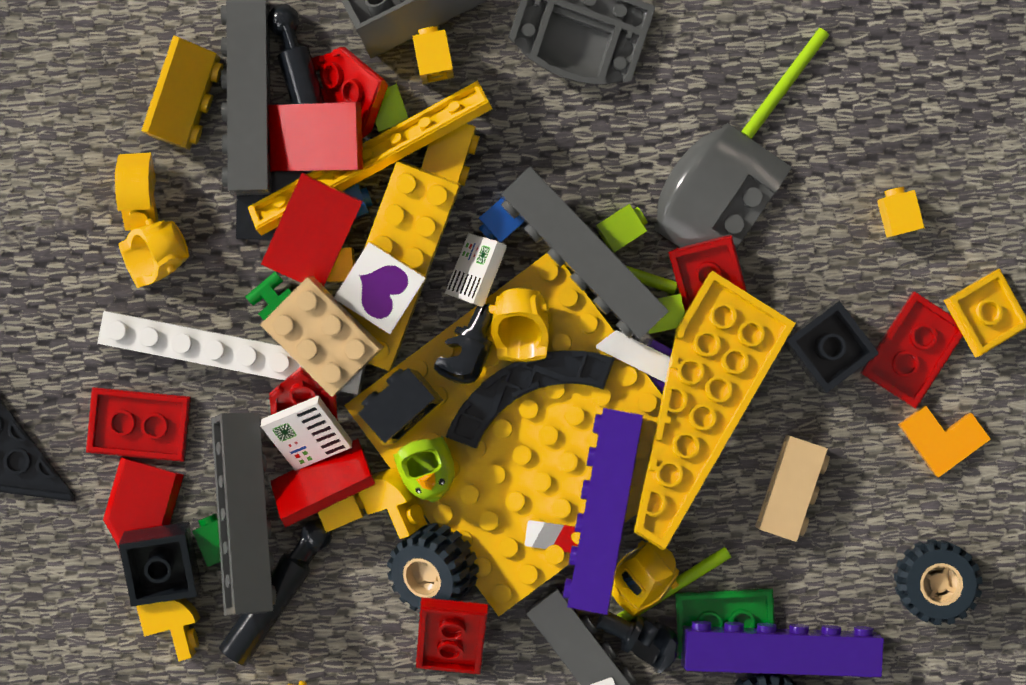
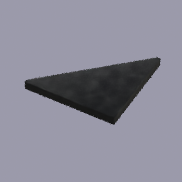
M0 399V492L75 501L74 493Z

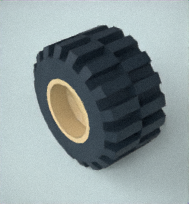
M432 523L429 526L424 525L414 534L397 544L390 553L391 558L388 560L387 567L391 571L387 573L388 579L394 583L391 586L394 593L398 592L401 596L399 599L403 603H409L410 609L414 611L420 609L421 597L460 601L476 584L478 578L475 575L479 572V565L474 564V561L477 559L476 554L470 551L469 547H471V544L468 540L464 542L461 539L462 534L457 530L453 533L451 532V527L443 525L440 528L438 523Z
M928 539L926 543L918 542L914 544L915 548L912 550L907 549L903 553L905 555L902 561L899 560L896 565L899 568L898 573H894V580L897 583L895 591L899 595L903 606L920 620L926 623L929 621L934 625H941L942 622L950 625L956 623L955 619L958 617L962 620L968 616L966 611L969 608L975 609L977 604L974 603L976 597L981 598L982 591L978 589L979 584H983L982 576L978 575L977 571L980 569L978 564L972 560L973 557L957 545L945 540Z

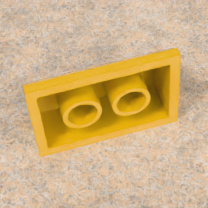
M173 35L141 131L152 138L190 150L192 143L196 145L202 133V126L199 125L202 113L207 114L212 104L213 95L209 94L212 83L219 81L221 71L223 70V64L219 63L221 57L215 52Z

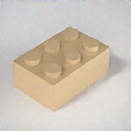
M312 276L307 277L260 325L333 397L384 347L340 302L333 299L334 296Z

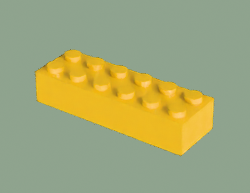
M397 161L365 247L371 241L427 278L461 183L433 174L406 162ZM425 281L391 334L343 305L384 347L369 364L387 371L392 369Z

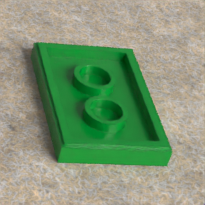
M772 588L675 593L679 659H681L683 625L692 626V621H708L715 627H724L725 622H740L744 624L745 628H757V623L775 624Z

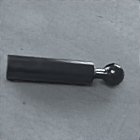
M287 4L274 6L268 16V26L273 33L281 36L284 49L277 57L291 103H325L309 47L299 45L295 31L299 25L297 11Z
M313 519L303 525L298 544L291 553H284L273 568L271 584L276 590V602L273 605V611L241 615L219 646V650L232 661L242 666L247 665L310 574L309 564L316 553L330 545L332 530L326 533L321 519Z

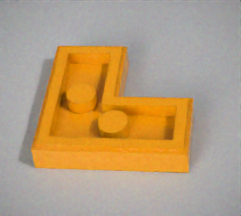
M923 406L898 424L933 474L938 478L991 440L972 413H968L944 431L928 407Z

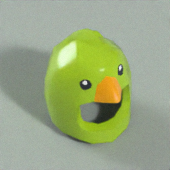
M443 436L433 440L421 439L410 442L393 455L402 482L416 497L435 502L450 489L455 478V469L450 449Z

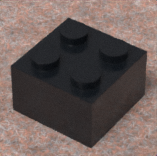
M840 301L831 302L791 332L784 343L785 347L821 393H828L879 354Z
M401 368L398 369L386 380L389 384L388 387L379 393L374 391L361 403L364 408L358 414L384 444H395L443 401L417 370L410 368L404 371Z
M190 522L124 531L118 545L131 607L197 597L201 579Z

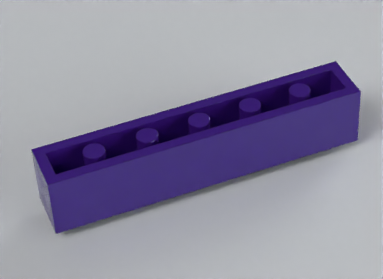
M603 408L602 414L595 415L593 433L598 434L596 447L590 446L587 466L592 467L590 480L584 479L581 499L586 500L584 513L578 512L575 532L580 533L578 546L572 545L569 565L575 567L573 578H566L563 598L569 599L567 606L569 608L605 615L609 612L644 415Z
M692 621V626L683 625L681 665L685 671L882 677L884 638L874 632V628L866 626H855L854 631H841V627L835 625H823L821 630H809V626L803 624H790L789 629H777V625L772 623H757V628H745L744 624L740 622H725L724 627H715L708 621Z

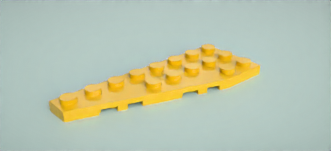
M714 271L708 274L676 329L634 533L662 550L666 549L796 324Z

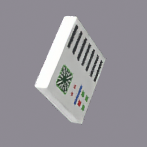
M468 233L445 294L483 307L507 245Z
M319 395L261 420V428L295 471L352 448L351 438Z

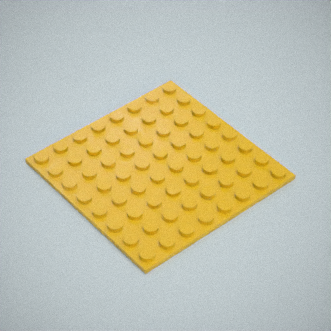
M547 253L486 299L487 305H495L496 296H499L501 292L508 289L526 288L540 291L545 304L548 305L549 341L547 352L574 350L613 357L597 349L596 345L612 334L614 330L585 291L581 290L570 278L572 274L564 264L559 267ZM474 307L344 406L390 469L397 468L393 455L398 453L405 445L421 439L433 440L443 436L453 458L455 478L450 489L438 501L430 502L418 497L416 499L423 510V514L431 524L438 523L440 528L443 525L451 527V532L454 533L456 530L462 534L461 539L464 542L466 540L469 541L471 544L469 549L471 552H475L477 557L474 564L479 565V572L475 575L478 578L475 585L496 614L500 616L569 565L570 553L564 552L558 545H551L547 549L525 546L527 523L529 520L575 527L578 512L584 513L586 500L581 499L584 479L590 480L592 467L587 466L590 446L596 447L598 434L593 433L595 415L602 414L603 408L644 415L625 522L638 514L662 394L646 373L615 358L604 390L582 384H559L543 387L516 399L500 412L487 428L478 448L446 438L445 436L454 417L471 394L493 374L514 363L513 361L499 360L497 357V348L491 334V322L486 332L487 339L492 342L491 350L483 370L475 382L469 384L456 383L444 378L434 370V364L439 357L450 358L461 353V347L450 348L445 341L458 336L454 333L457 326L462 328L464 326L468 327L476 309ZM401 368L403 371L408 368L417 370L443 401L395 444H384L358 414L364 408L361 403L374 391L379 393L388 387L389 384L386 380L398 369ZM578 532L571 534V538L576 544H579L580 533Z

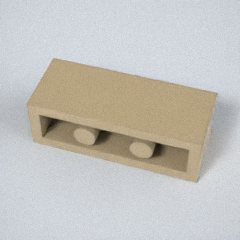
M789 435L785 436L755 526L756 528L797 542L799 535L804 536L809 523V518L805 517L809 504H815L819 493V487L816 486L819 474H824L829 464L830 456L826 455L828 448Z

